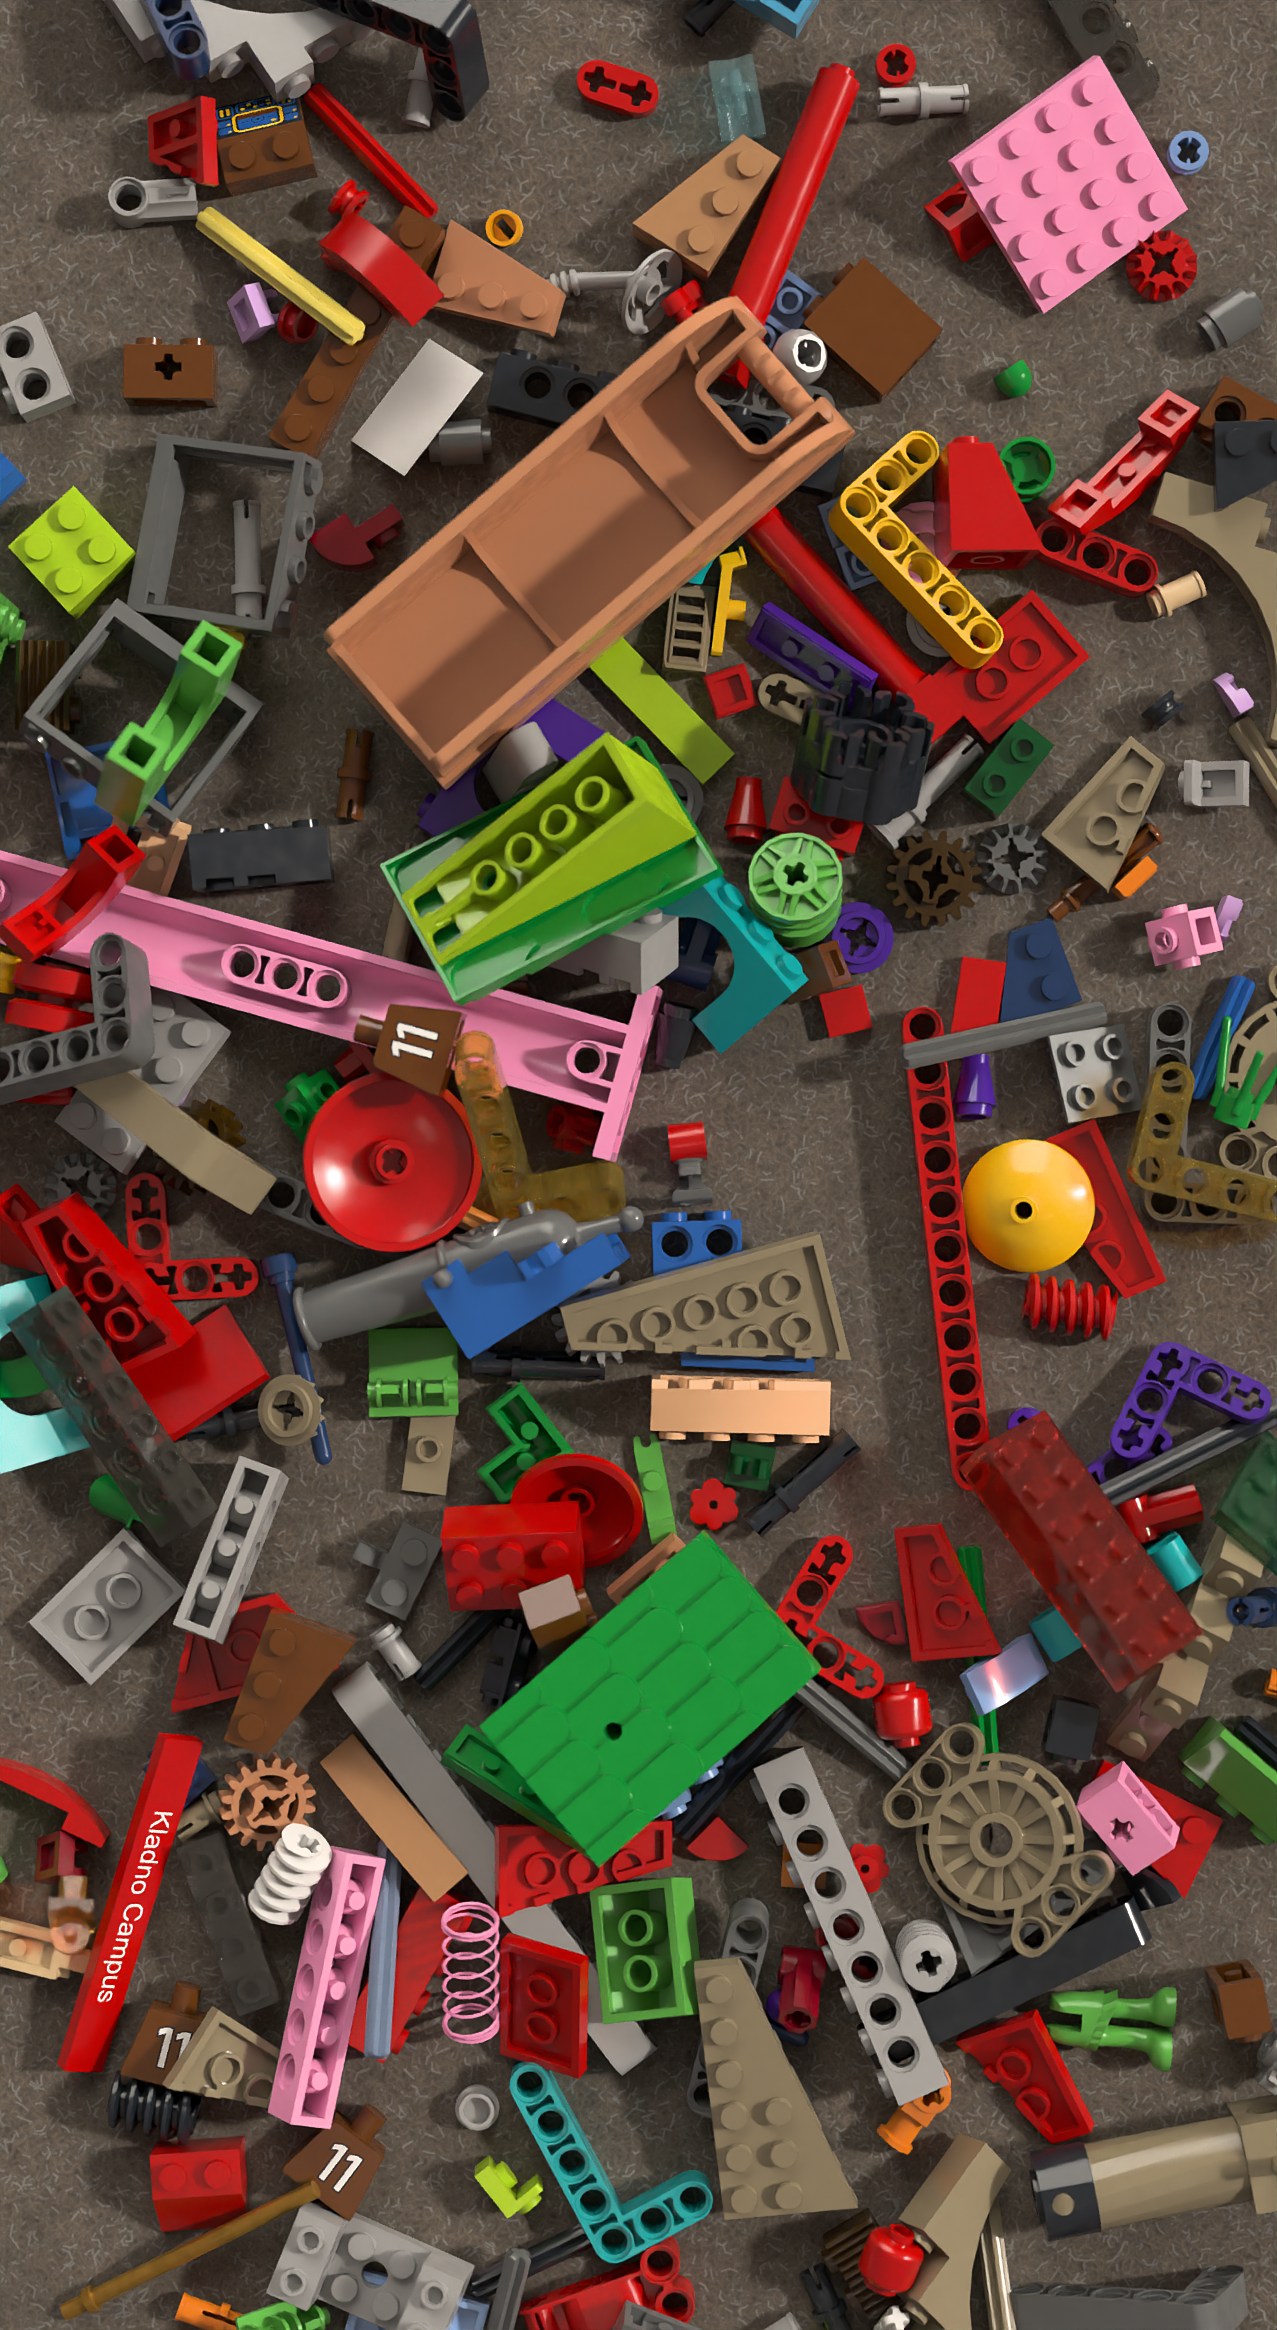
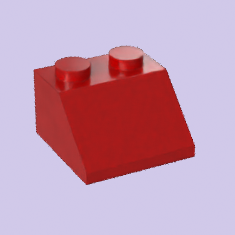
M245 2136L190 2139L184 2146L178 2145V2140L155 2143L150 2153L152 2197L162 2232L217 2228L250 2211Z

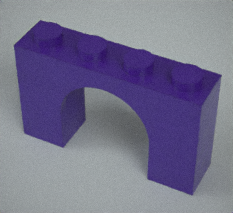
M551 699L520 726L536 722L557 759L565 764L605 734L603 730L554 699ZM496 748L447 790L442 786L437 796L431 792L427 795L416 814L422 818L418 824L421 830L432 837H436L484 813L476 795V779L483 762Z

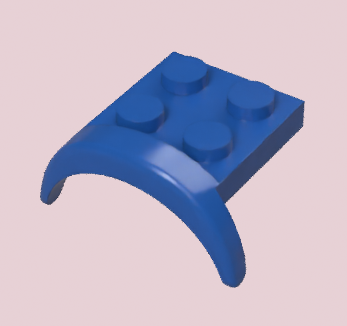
M116 741L83 748L105 762L106 755ZM45 752L65 855L68 860H74L82 850L81 840L91 839L111 826L113 816L94 803L97 788L84 779L77 780L68 775L61 767L60 762ZM164 782L153 798L170 809ZM129 826L128 831L136 830V829H141V828L136 827V826H133V827Z

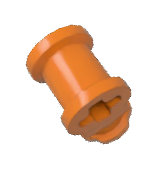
M945 2069L949 2085L940 2088L939 2094L933 2091L928 2096H921L899 2106L888 2123L881 2124L878 2127L877 2133L899 2152L908 2155L913 2149L911 2143L922 2127L925 2126L927 2128L934 2116L949 2105L951 2100V2079Z

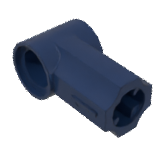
M687 917L678 941V968L667 975L665 979L706 992L718 956L715 951L722 933L712 924L702 919Z

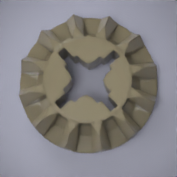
M287 1374L274 1378L265 1386L258 1402V1417L263 1431L272 1441L283 1446L303 1445L308 1439L318 1435L316 1429L319 1423L325 1419L321 1414V1403L325 1399L318 1396L314 1389L315 1383L305 1380L301 1375ZM295 1400V1407L301 1409L303 1415L293 1417L291 1420V1414L286 1412L285 1409L279 1408V1406L293 1403Z

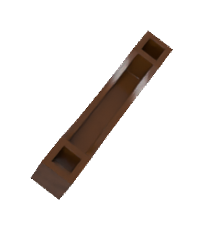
M406 205L387 235L426 274L442 249L446 237L442 226ZM360 282L344 308L365 324L363 338L354 345H348L330 331L268 436L272 446L276 449L306 453L317 460L335 430L362 372L395 319L384 305Z

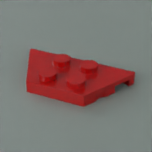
M278 1592L241 1601L224 1646L186 1632V1641L183 1654L181 1655L175 1695L171 1704L172 1713L240 1695L271 1610L276 1606L297 1614Z

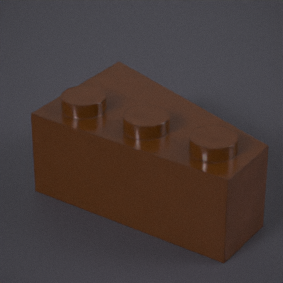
M274 1606L269 1613L223 1740L266 1756L352 1648L358 1636Z

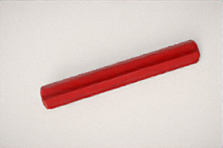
M316 83L304 95L305 103L403 206L406 205L432 220L439 211L433 199L323 84Z

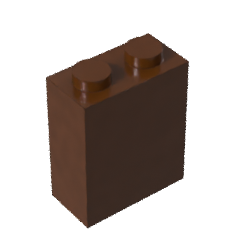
M863 257L855 266L848 262L839 271L832 281L836 287L825 299L818 295L809 304L802 314L806 319L802 329L813 331L823 341L827 350V356L881 403L938 341L943 328Z

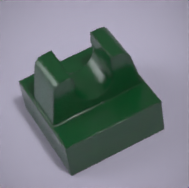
M732 1439L724 1483L768 1492L776 1447Z

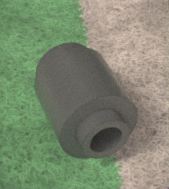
M1237 287L1202 311V317L1195 322L1200 336L1211 350L1217 351L1221 347L1227 349L1263 324L1260 314L1265 312V308L1253 290L1249 289L1245 292L1242 288Z
M481 419L446 421L428 445L430 462H441L442 467L485 464V455L493 454L491 427L482 428Z

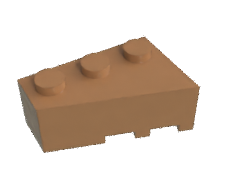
M742 134L632 223L633 236L656 251L669 249L675 252L681 259L682 268L708 283L776 177L781 158Z

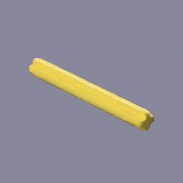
M207 207L203 212L200 211L198 213V217H196L198 220L195 226L201 233L348 345H354L363 338L365 324L216 209Z

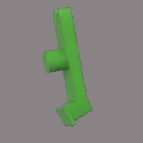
M655 1433L650 1434L651 1444L648 1447L642 1446L639 1436L634 1437V1454L652 1545L660 1543L672 1532L677 1535L661 1448Z

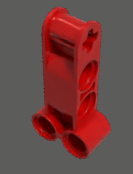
M669 2236L641 2251L640 2260L578 2281L579 2286H577V2283H573L520 2303L518 2315H523L528 2330H609L613 2328L625 2301L628 2300L687 2323L694 2314L695 2291L690 2280L682 2275H678L680 2248L677 2241L672 2236ZM662 2250L670 2254L672 2260L666 2265L658 2266L650 2262L648 2257L654 2251ZM677 2292L685 2296L687 2301L684 2305L674 2308L668 2306L663 2299L666 2295Z

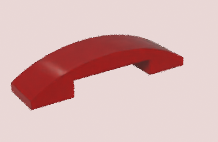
M1167 389L1137 419L1140 431L1087 484L1076 479L1047 508L1048 513L1081 534L1091 531L1113 519L1137 500L1171 463L1201 416L1200 408Z
M0 1757L1 1781L68 1812L61 1828L62 1830L100 1848L104 1846L111 1831L96 1810L81 1795L56 1777L22 1762Z

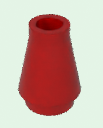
M749 776L736 778L735 790L723 827L727 831V840L729 842L741 845L760 844L763 841V834L768 832L762 795V780Z

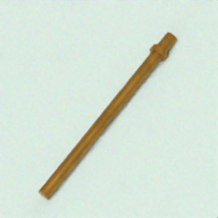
M312 2180L97 2287L89 2285L81 2289L79 2296L62 2303L60 2306L61 2313L67 2321L87 2311L93 2314L102 2309L103 2303L321 2196L320 2189L317 2183Z

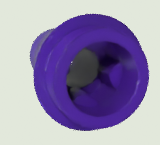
M987 1054L963 1057V1064L952 1106L956 1107L957 1118L966 1120H987L992 1118V1109L997 1106L989 1066L990 1056Z

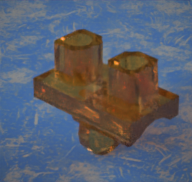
M60 1876L58 1898H48L47 1912L51 1929V1943L61 1954L74 1955L83 1951L88 1945L90 1932H95L96 1915L94 1899H88V1879L85 1876Z

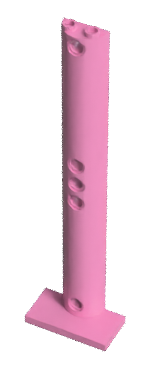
M0 850V925L3 921L41 897L68 869ZM127 885L88 926L57 952L49 956L91 969L90 949L94 941L105 933H115L142 948L146 953L151 986L362 1045L366 1044L353 1041L354 1031L360 1015L384 1021L390 1004L455 1010L465 1013L467 1018L452 1070L604 1112L592 1156L613 1162L617 1160L663 995L662 989L656 985L642 995L637 994L629 1025L501 989L478 1001L468 1002L461 1006L453 1001L439 973L436 971ZM251 954L255 962L252 973L246 977H239L234 969L236 959L240 955ZM292 965L298 974L297 981L291 988L281 989L277 982V974L283 967ZM336 977L341 986L340 993L334 1000L324 1001L319 993L320 985L325 979ZM585 1049H594L600 1057L598 1068L589 1074L581 1073L576 1065L578 1054Z

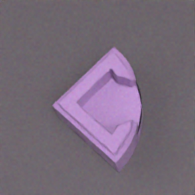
M1224 673L1212 680L1233 718L1254 706V702L1245 688L1238 689L1232 674Z
M1230 895L1221 898L1215 914L1222 943L1227 940L1232 921L1237 920L1243 906L1241 899Z

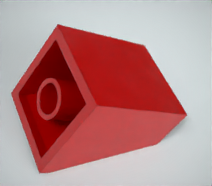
M975 436L953 438L952 443L946 444L939 454L937 461L932 466L935 557L948 570H1023L1041 550L1040 539L993 443H979V438Z

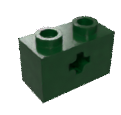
M1019 718L960 794L995 821L1055 745Z

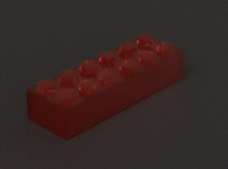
M1045 1410L981 1445L959 1468L1116 1693L1180 1654L1204 1634Z

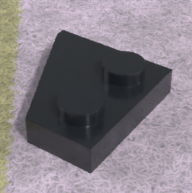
M1277 420L1225 421L1212 424L1214 512L1222 511L1235 502L1277 481Z

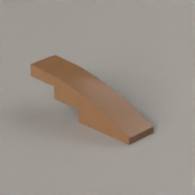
M354 1733L320 1762L348 1800L434 1903L469 1873V1870L411 1802V1798Z

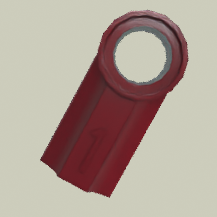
M783 1944L781 1955H783L782 1966H779L777 1984L781 1985L778 2022L783 2024L787 2031L802 2034L808 2029L816 2028L820 1992L824 1985L827 1960L821 1950Z

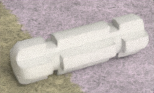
M893 2305L884 2313L873 2330H904L905 2325L910 2322V2316L908 2312L901 2313L899 2306Z

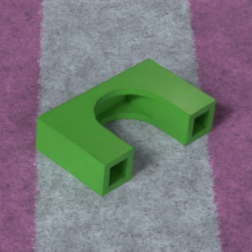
M202 621L180 652L172 680L147 724L142 729L133 722H130L106 755L94 799L96 805L131 827L134 826L227 694L243 646L242 643L207 621Z

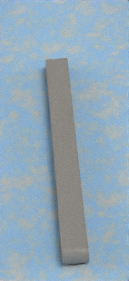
M369 1662L364 1663L331 1688L333 1695L439 1837L469 1870L468 1875L495 1909L494 1825L490 1820L484 1821L481 1817L484 1812L463 1784L461 1786L456 1784L454 1780L457 1779V1776L454 1772L440 1763L441 1755L436 1749L431 1751L428 1747L431 1742L411 1715L405 1716L401 1709L404 1706L383 1678L378 1680L374 1674L377 1673V1670ZM553 1903L539 1907L532 1906L501 1918L513 1934L586 1956L591 1955L571 1927L565 1928L561 1923L564 1918ZM589 1960L587 2033L612 2066L623 2076L659 2047L651 2033L645 2034L641 2029L644 2026L642 2021L603 2024L597 1962L592 1963Z

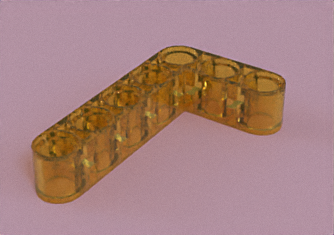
M476 1030L463 1033L455 1044V1077L498 1222L508 1216V1220L520 1217L518 1208L513 1207L532 1200L535 1211L543 1209L559 1210L567 1213L577 1222L596 1221L618 1214L626 1205L624 1172L615 1162L601 1160L532 1174L496 1045L492 1037L485 1032ZM470 1058H480V1059H483V1060L478 1061V1062H472V1061H469L468 1059H470ZM481 1096H492L493 1098H490V1099H482V1098H479V1097H481ZM493 1133H501V1134H503V1135H501V1136H493V1135H491V1134H493ZM504 1170H512L513 1172H502V1171H504ZM602 1188H610L609 1190H600ZM566 1197V1199H556V1198Z
M1168 1062L1158 1065L1152 1070L1148 1078L1126 1167L1129 1181L1135 1187L1142 1190L1277 1224V1215L1270 1207V1199L1277 1192V1180L1177 1155L1194 1091L1195 1078L1188 1066L1180 1062ZM1167 1070L1177 1072L1182 1079V1087L1176 1095L1165 1093L1161 1087V1077ZM1158 1113L1166 1115L1171 1123V1130L1163 1139L1154 1137L1149 1128L1152 1117ZM1147 1157L1154 1158L1160 1166L1158 1178L1150 1183L1143 1181L1138 1172L1141 1161ZM1191 1168L1199 1170L1203 1176V1186L1194 1194L1187 1192L1182 1184L1184 1173ZM1235 1179L1242 1181L1247 1189L1245 1200L1237 1205L1232 1204L1226 1195L1228 1184Z

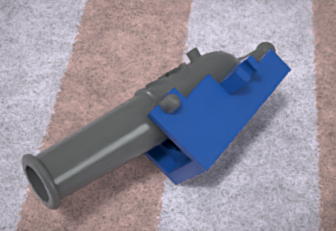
M532 1200L517 1205L520 1217L508 1220V1216H506L499 1222L493 1221L477 1226L465 1234H454V1240L448 1242L439 1240L434 1247L308 1291L304 1288L296 1287L293 1291V1306L296 1320L308 1347L311 1350L318 1351L322 1343L439 1312L467 1358L471 1359L629 1259L631 1255L617 1233L622 1231L628 1233L638 1231L643 1226V1214L637 1207L626 1206L616 1215L596 1221L577 1222L567 1213L559 1210L543 1209L535 1211Z

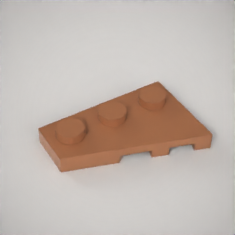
M450 219L433 282L445 295L431 309L554 338L566 298L565 293Z

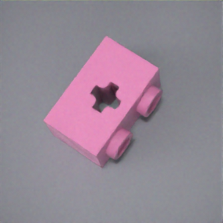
M1124 1761L1082 1788L1076 1806L1081 1822L1088 1830L1096 1831L1106 1843V1849L1110 1857L1118 1865H1124L1132 1876L1175 1848L1180 1828Z

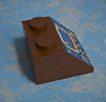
M269 95L216 108V118L218 121L217 147L225 182L231 197L318 177L299 97L295 99L287 98L277 104L273 97Z

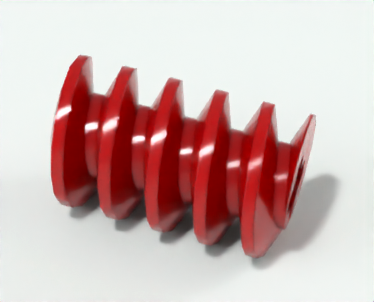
M1031 1272L1025 1286L1021 1320L1025 1315L1029 1316L1031 1328L1036 1330L1042 1318L1047 1319L1049 1332L1054 1333L1059 1322L1062 1321L1065 1323L1066 1334L1069 1336L1073 1334L1076 1326L1079 1324L1082 1325L1084 1338L1087 1339L1090 1338L1096 1327L1100 1329L1101 1340L1107 1342L1116 1317L1118 1291L1114 1293L1111 1299L1109 1287L1107 1285H1100L1095 1295H1093L1091 1283L1083 1282L1076 1293L1074 1281L1067 1278L1058 1290L1056 1277L1050 1275L1041 1287L1038 1274Z

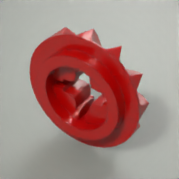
M1153 230L1152 236L1145 241L1139 240V245L1128 253L1126 260L1128 280L1133 289L1148 300L1167 302L1177 299L1191 287L1197 275V254L1194 253L1189 245L1188 238H1182L1175 234L1173 230L1157 232ZM1174 252L1175 255L1169 266L1173 273L1169 275L1167 272L1162 271L1150 278L1149 275L1152 273L1155 265L1152 256L1156 255L1162 259Z

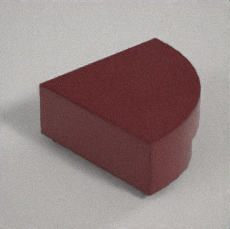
M899 1599L855 1607L858 1619L871 1635L889 1644H907Z

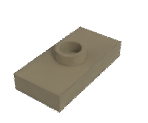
M456 1416L411 1417L402 1490L438 1495L447 1494Z

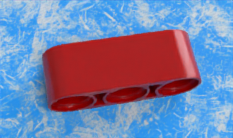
M1056 518L1047 519L1040 524L1036 531L1041 550L1035 555L1037 560L1112 592L1130 598L1140 597L1157 580V563L1150 555L1093 531L1081 534ZM1045 532H1056L1063 539V549L1058 552L1047 550L1042 544V535ZM1089 548L1101 551L1105 558L1104 567L1094 569L1087 566L1083 559V552ZM1129 565L1141 567L1146 575L1145 584L1136 586L1129 583L1125 578V567Z

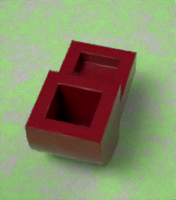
M392 503L356 528L346 513L315 532L309 541L318 555L329 565L343 571H363L378 565L369 549L374 545L378 549H383L395 542L401 536L399 529L405 526Z

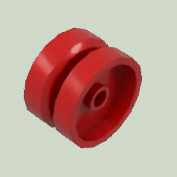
M16 961L12 983L18 989L39 994L37 1001L17 997L8 1000L4 1023L53 1033L95 1023L94 1013L79 1010L80 1002L93 1004L91 975H87L86 970L45 962V966L33 963L26 965L22 961Z

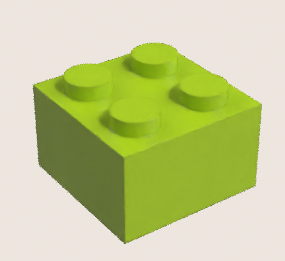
M75 486L68 490L8 546L76 620L134 567L136 553Z

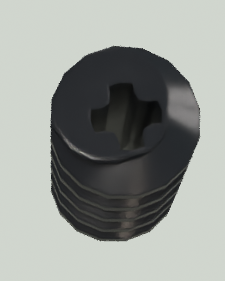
M117 2070L106 2109L109 2127L116 2128L124 2117L126 2132L132 2133L137 2125L142 2122L143 2136L150 2137L156 2127L159 2126L161 2141H168L173 2132L177 2131L178 2145L184 2146L196 2128L204 2095H199L195 2102H191L190 2093L185 2091L181 2092L178 2098H175L173 2090L164 2087L161 2093H156V2084L148 2082L143 2089H140L139 2080L135 2078H130L127 2084L124 2085L120 2075L121 2070Z

